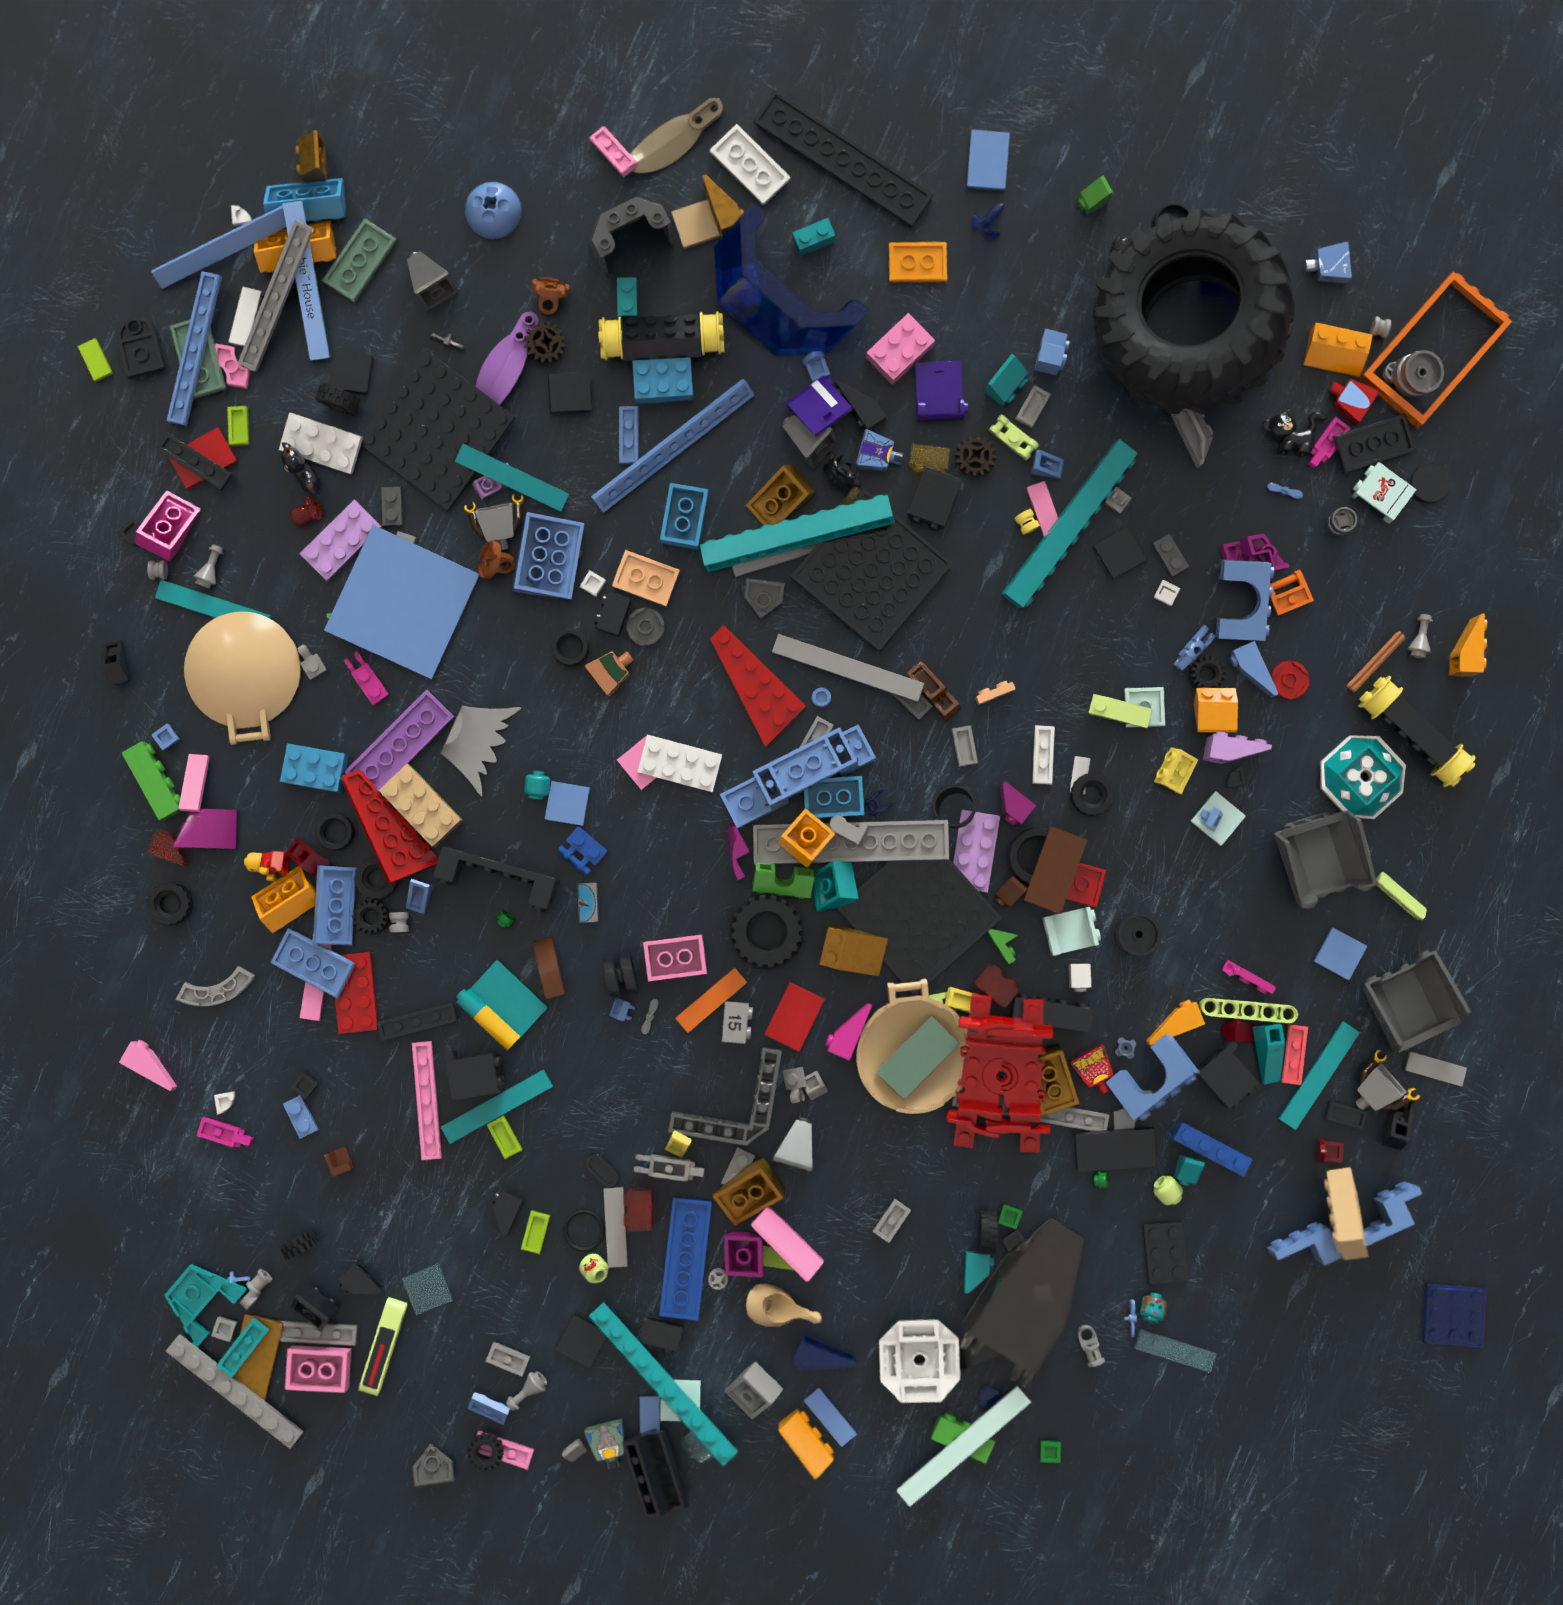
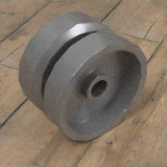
M1427 350L1417 351L1402 357L1394 365L1392 372L1393 383L1396 389L1408 397H1417L1434 391L1440 386L1444 377V368L1440 358Z

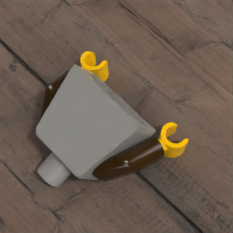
M513 494V503L478 509L476 504L472 502L473 509L471 510L465 505L464 509L469 514L468 517L472 529L481 538H485L487 542L491 540L499 542L501 550L508 549L507 538L514 537V532L519 530L523 519L522 504L524 503V498L522 494L519 501L515 500V495Z
M1378 1050L1374 1055V1059H1371L1361 1070L1358 1081L1360 1087L1357 1090L1362 1096L1356 1100L1358 1107L1362 1110L1371 1106L1375 1111L1379 1109L1395 1111L1410 1102L1409 1100L1419 1099L1420 1095H1417L1415 1098L1411 1096V1091L1416 1088H1411L1406 1093V1090L1382 1064L1386 1060L1387 1055L1383 1059H1379L1377 1054L1381 1050Z

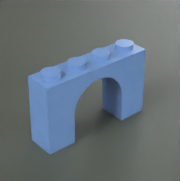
M1221 560L1220 579L1248 582L1256 591L1257 604L1252 613L1244 618H1217L1216 638L1265 641L1266 636L1269 635L1267 617H1270L1271 606L1268 605V602L1273 592L1272 586H1270V578L1274 576L1272 563Z
M1165 1034L1150 1046L1166 1069V1080L1159 1091L1153 1094L1143 1091L1127 1070H1120L1106 1082L1134 1121L1140 1119L1144 1121L1151 1116L1150 1111L1155 1107L1159 1109L1165 1105V1100L1169 1096L1174 1097L1181 1092L1180 1088L1185 1084L1189 1085L1197 1079L1195 1076L1200 1073L1171 1034Z

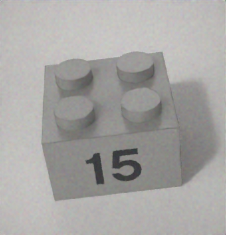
M725 1002L722 1042L746 1044V1039H750L751 1027H748V1019L752 1020L753 1007H749V1003Z

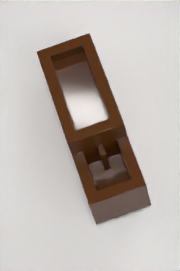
M922 661L907 672L910 679L925 684L922 694L946 721L961 710L959 703Z
M553 938L533 942L545 998L549 999L566 994Z

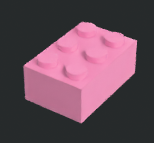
M908 313L867 351L866 359L893 385L934 347L935 340Z
M703 935L643 942L648 981L707 974Z
M292 1345L287 1352L285 1390L345 1393L349 1389L352 1348Z

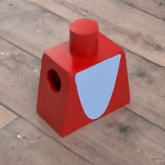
M1352 379L1344 387L1334 381L1328 390L1337 396L1332 406L1354 426L1361 421L1379 393L1378 390Z

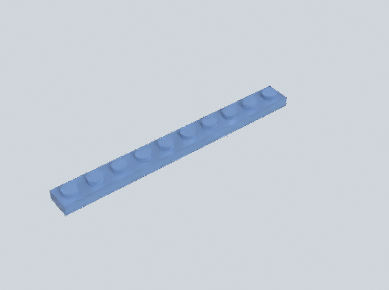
M744 379L740 380L592 495V499L600 510L604 513L752 398L754 393Z

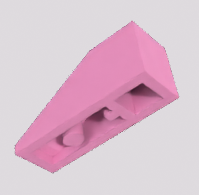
M141 1040L130 1042L119 1063L169 1091L175 1090L177 1085L154 1051L148 1048L149 1044Z

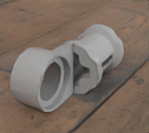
M259 1269L254 1279L246 1283L250 1291L240 1302L246 1310L259 1299L261 1290L265 1285L273 1281L272 1277L263 1269Z
M1090 1325L1079 1327L1077 1336L1082 1350L1086 1352L1089 1361L1087 1363L1088 1367L1101 1365L1105 1360L1101 1357L1098 1348L1100 1345L1094 1329ZM1085 1329L1092 1332V1336L1088 1340L1081 1337V1333Z

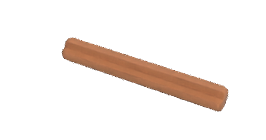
M1396 632L1347 684L1350 691L1355 692L1405 640L1404 634Z

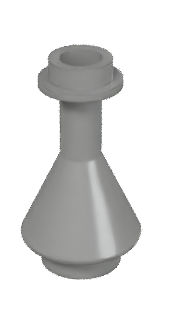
M213 544L212 547H209L212 552L207 564L194 575V578H196L195 583L210 589L211 585H216L215 564L219 554H224L222 552L223 548Z
M1420 614V617L1417 618L1418 621H1421L1419 633L1407 649L1411 652V657L1426 659V655L1431 653L1426 634L1428 624L1432 623L1433 620L1430 615Z
M538 1371L536 1373L530 1372L522 1391L514 1398L508 1397L506 1401L507 1406L513 1411L515 1409L518 1410V1404L527 1396L544 1392L546 1390L545 1385L547 1384L546 1378Z

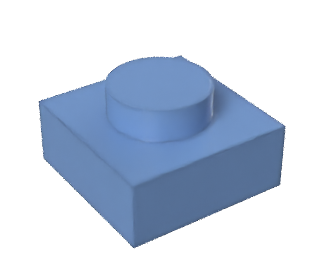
M165 724L152 734V737L163 751L180 740L169 724Z

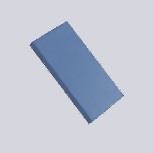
M317 866L313 944L352 945L354 922L352 915H354L356 882L354 877L356 868Z
M291 928L287 929L271 961V964L335 998L340 997L356 965L355 962L321 944H313V940Z

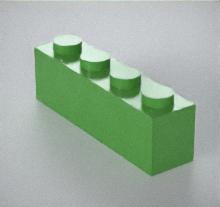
M141 741L122 752V755L158 820L165 821L181 812L178 809L181 797L179 794H175L172 780L169 777L166 778L163 772L165 768L161 761L156 760L154 756L156 752L150 743L147 744Z

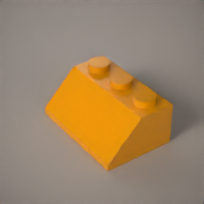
M1315 323L1310 329L1303 365L1359 378L1369 354L1373 335Z
M297 866L288 872L287 876H282L251 898L259 919L274 933L310 908L315 907L316 888L304 869Z
M797 1408L779 1422V1432L814 1479H816L834 1460L832 1455L834 1451L828 1443L824 1444L820 1439L822 1437L820 1431L816 1427L812 1428L808 1423L810 1421L808 1415L804 1411L800 1412Z

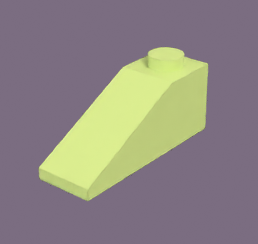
M1093 694L1089 714L1144 728H1148L1152 713L1150 708Z

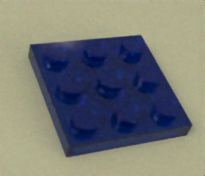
M1426 1283L1423 1343L1484 1348L1487 1288Z

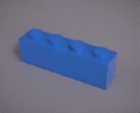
M1178 1121L1170 1136L1171 1139L1243 1177L1253 1160L1181 1121Z

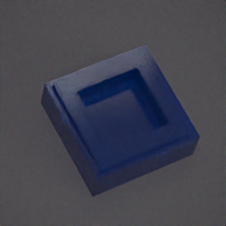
M984 1385L977 1404L991 1409L1001 1400L1003 1392Z

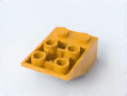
M1480 614L1469 620L1449 656V676L1472 677L1484 672L1486 668L1484 650L1487 647V640L1484 638V631L1487 629L1485 614Z

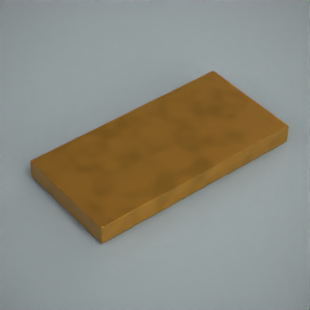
M246 1313L240 1334L253 1318H256L270 1330L234 1377L265 1401L284 1323Z

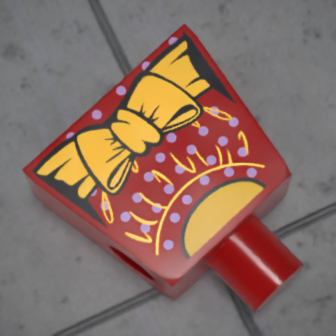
M1102 1044L1068 1061L1088 1088L1096 1085L1101 1094L1111 1090L1106 1084V1079L1114 1074L1105 1047Z

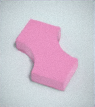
M215 344L219 364L227 376V385L247 389L251 370L238 364L235 354L236 348Z

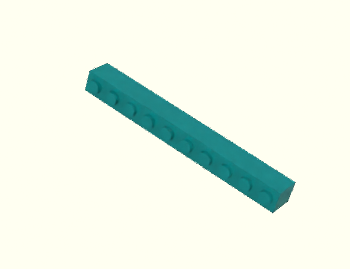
M1120 439L1112 444L1048 533L1002 592V596L1018 608L1029 606L1034 599L1032 597L1034 592H1039L1044 586L1045 582L1043 580L1045 577L1052 575L1056 569L1054 565L1058 560L1062 561L1068 553L1066 549L1070 544L1073 546L1078 540L1079 536L1077 534L1081 529L1085 530L1091 522L1089 518L1092 514L1096 515L1102 507L1100 503L1104 498L1107 500L1114 491L1112 487L1115 483L1119 484L1125 476L1123 472L1126 468L1130 469L1136 462L1135 456L1138 454Z
M877 495L870 500H858L851 505H839L832 510H820L813 515H801L798 519L782 520L779 524L772 526L764 525L757 530H745L738 535H726L723 539L707 540L704 544H700L704 566L708 572L893 524L895 521L888 495Z
M603 1302L588 1316L593 1324L720 1466H724L738 1451Z

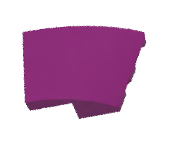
M1265 534L1248 536L1241 541L1220 546L1223 560L1270 562L1272 567H1274V572L1289 568V564L1280 558L1277 554L1278 550L1270 544Z
M200 809V812L189 811L177 840L172 844V847L236 849L237 810Z
M732 820L728 823L727 830L728 851L733 870L738 881H740L745 876L737 860L750 852Z

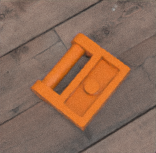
M1300 570L1293 572L1288 577L1270 583L1273 592L1269 600L1276 616L1314 601ZM1296 581L1299 584L1298 587L1278 595L1274 592V590Z

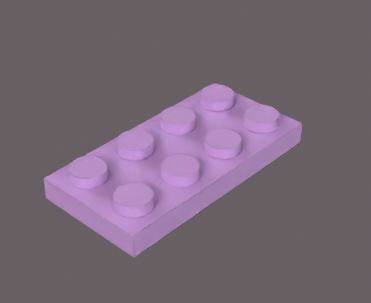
M353 500L300 555L326 581H329L362 549L372 525L381 529L383 527Z
M961 810L959 823L965 821L972 811ZM975 812L974 818L969 824L958 828L953 863L978 891L988 893L1000 816Z

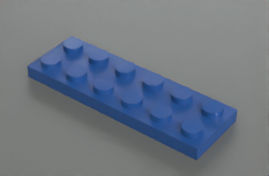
M673 1197L659 1316L699 1320L712 1201Z

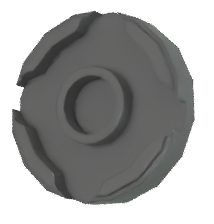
M642 607L635 610L629 616L626 630L634 643L640 646H651L662 638L665 632V623L662 616L656 610Z

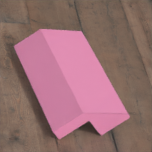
M771 1206L762 1210V1213L751 1223V1226L806 1282L812 1278L824 1263L819 1254Z

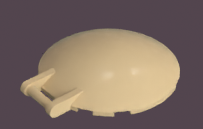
M233 612L208 622L195 635L186 653L184 677L188 692L196 706L212 720L228 726L230 744L236 745L238 742L261 739L269 741L271 739L269 721L277 717L292 702L300 683L301 664L293 640L279 624L256 613ZM261 726L262 732L237 735V729Z
M927 979L901 984L887 983L888 1004L881 1007L871 1016L858 1040L856 1063L859 1076L868 1092L879 1103L898 1112L918 1114L940 1108L952 1097H955L957 1091L960 1092L963 1088L961 1085L958 1086L957 1082L962 1078L963 1062L966 1057L960 1055V1048L967 1046L966 1037L968 1029L958 1027L960 1017L950 1007L929 998ZM920 989L921 992L919 996L895 997V992ZM930 1016H933L955 1038L959 1045L903 1099L876 1070Z

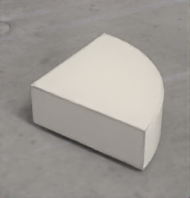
M231 206L232 224L234 227L252 221L250 215L238 206Z
M235 1091L214 1095L217 1115L226 1112L232 1106L235 1100Z

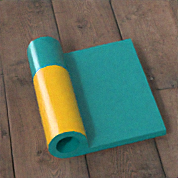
M498 959L467 991L463 989L456 996L458 999L456 1003L507 1051L548 1008Z

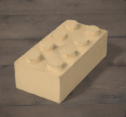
M406 764L379 790L432 847L436 848L463 822L461 817L409 764Z
M1351 1167L1327 1171L1328 1179H1324L1326 1191H1328L1327 1201L1331 1210L1330 1219L1334 1229L1333 1238L1337 1252L1342 1253L1344 1260L1368 1257L1358 1194Z

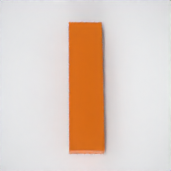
M734 968L679 1014L676 1020L687 1033L690 1032L742 988L747 981Z

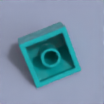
M1010 355L990 380L985 390V393L1002 407L1006 402L1010 404L1016 396L1014 392L1017 388L1022 389L1028 381L1026 379L1028 371L1015 355Z
M832 861L814 872L812 888L817 911L844 907L858 899L852 862Z

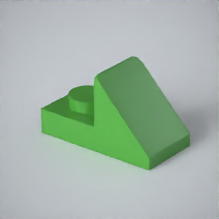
M993 929L987 931L1007 964L1014 962L1015 958L1013 956L1016 954L1010 945L1006 946L1005 943L1018 935Z

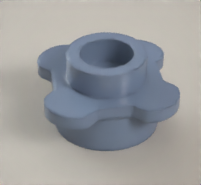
M1123 1037L1119 1038L1115 1054L1117 1056H1126L1128 1059L1133 1058L1136 1042L1134 1040H1125Z

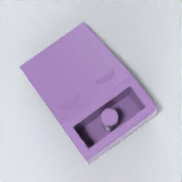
M1216 732L1206 739L1203 760L1223 764L1270 750L1272 745L1266 744V740L1255 739V741H1248V737L1236 735V737H1228V733Z

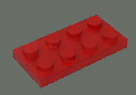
M371 952L341 955L355 962L356 965L340 997L335 998L338 1033L378 1030Z

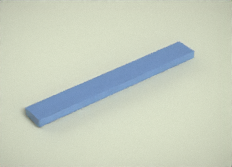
M283 205L153 269V276L163 289L285 228L286 222Z
M201 272L168 412L167 422L182 426H187L222 280L220 275Z

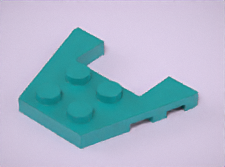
M191 1264L164 1296L176 1316H179L182 1321L186 1333H189L193 1340V1345L199 1347L210 1332L195 1320L196 1317L218 1292L235 1304L246 1292L247 1288Z

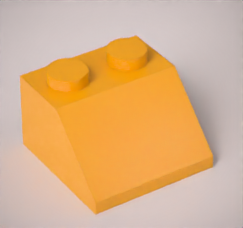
M1196 688L1193 705L1197 731L1237 733L1238 700L1236 688Z
M805 808L783 833L777 844L808 868L829 843L835 832Z

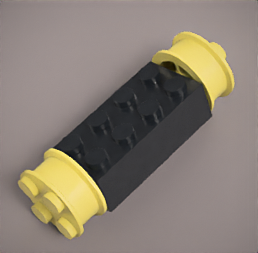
M716 311V314L703 315L700 312V316L699 314L621 318L619 316L617 320H605V317H602V319H599L601 359L606 361L608 357H621L624 361L701 357V345L702 355H705V352H718V354H721V352H725L723 314Z
M1390 676L1386 678L1380 677L1373 684L1375 688L1371 692L1366 691L1359 698L1361 703L1358 707H1364L1372 715L1371 719L1376 718L1382 713L1380 717L1388 725H1395L1397 727L1395 732L1404 739L1408 738L1411 741L1409 745L1419 753L1422 751L1425 754L1423 758L1429 764L1435 766L1430 775H1436L1443 782L1442 786L1444 788L1449 785L1455 786L1461 780L1460 776L1465 771L1469 772L1475 766L1473 761L1476 757L1474 755L1470 756L1464 751L1462 744L1456 747L1451 744L1400 695L1403 688H1398L1390 681Z

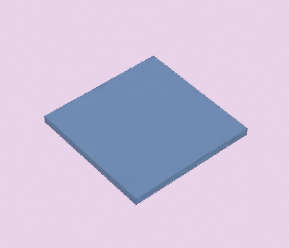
M372 525L324 631L432 679L478 580L479 573Z

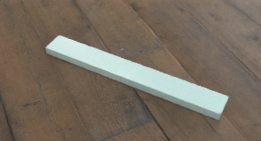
M1016 1386L901 1485L897 1492L909 1506L914 1504L1031 1403V1401Z

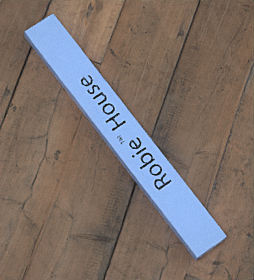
M303 201L282 203L289 236L295 220L307 225ZM309 242L295 278L310 360L330 358Z

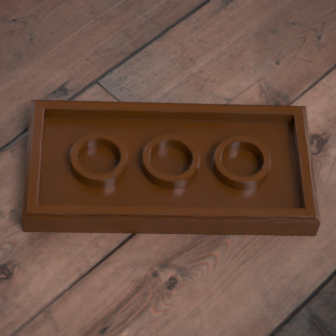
M1050 826L1023 900L1061 914L1087 840Z

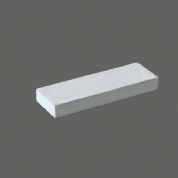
M242 287L229 338L230 344L245 346L258 313L262 298L260 293L262 291Z
M1035 726L1032 784L1052 785L1055 726Z

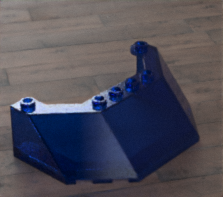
M752 202L714 246L717 303L774 355L831 351L869 312V309L855 299L849 300L839 312L814 313L756 259L755 230L762 223L764 214Z

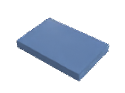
M971 130L967 188L1005 191L1010 133Z

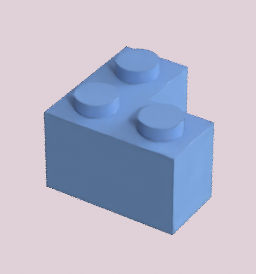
M1049 329L1044 330L1034 368L1035 371L1055 376L1059 370L1062 371L1067 358V354H1064V352H1067L1069 341L1066 340L1068 334Z

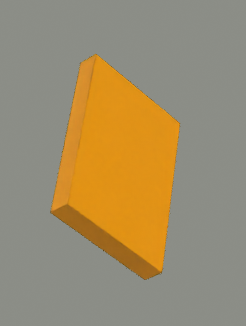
M947 242L889 243V282H947Z

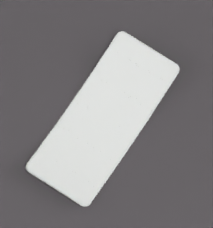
M1075 756L1071 787H1073V783L1080 776L1088 774L1090 758Z

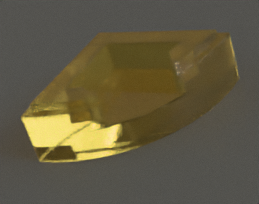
M854 487L849 492V495L842 499L841 503L846 506L850 505L861 493L860 490Z

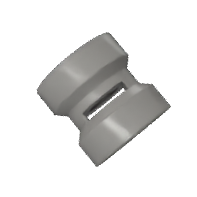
M409 912L389 913V919L392 923L389 926V932H409V925L406 923L409 918Z

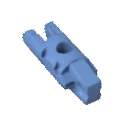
M1203 625L1178 654L1179 657L1174 662L1178 669L1184 670L1188 665L1191 666L1216 638V635L1211 633L1201 641L1208 631L1206 625Z

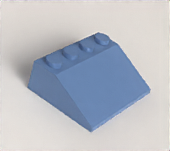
M527 512L524 518L512 591L571 600L584 523Z

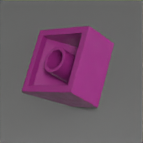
M1005 781L999 787L1002 814L1006 816L1004 820L1010 825L1019 826L1036 805Z
M732 1231L725 1235V1275L763 1277V1237L752 1232Z

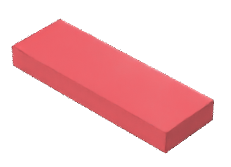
M1287 1024L1281 1083L1302 1084L1308 1027Z

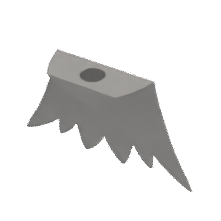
M461 706L440 754L446 757L464 774L481 797L482 785L478 772L487 774L482 761L497 762L496 756L489 746H497L506 742L495 730L508 727L507 724L501 721L518 712L521 707L489 709Z

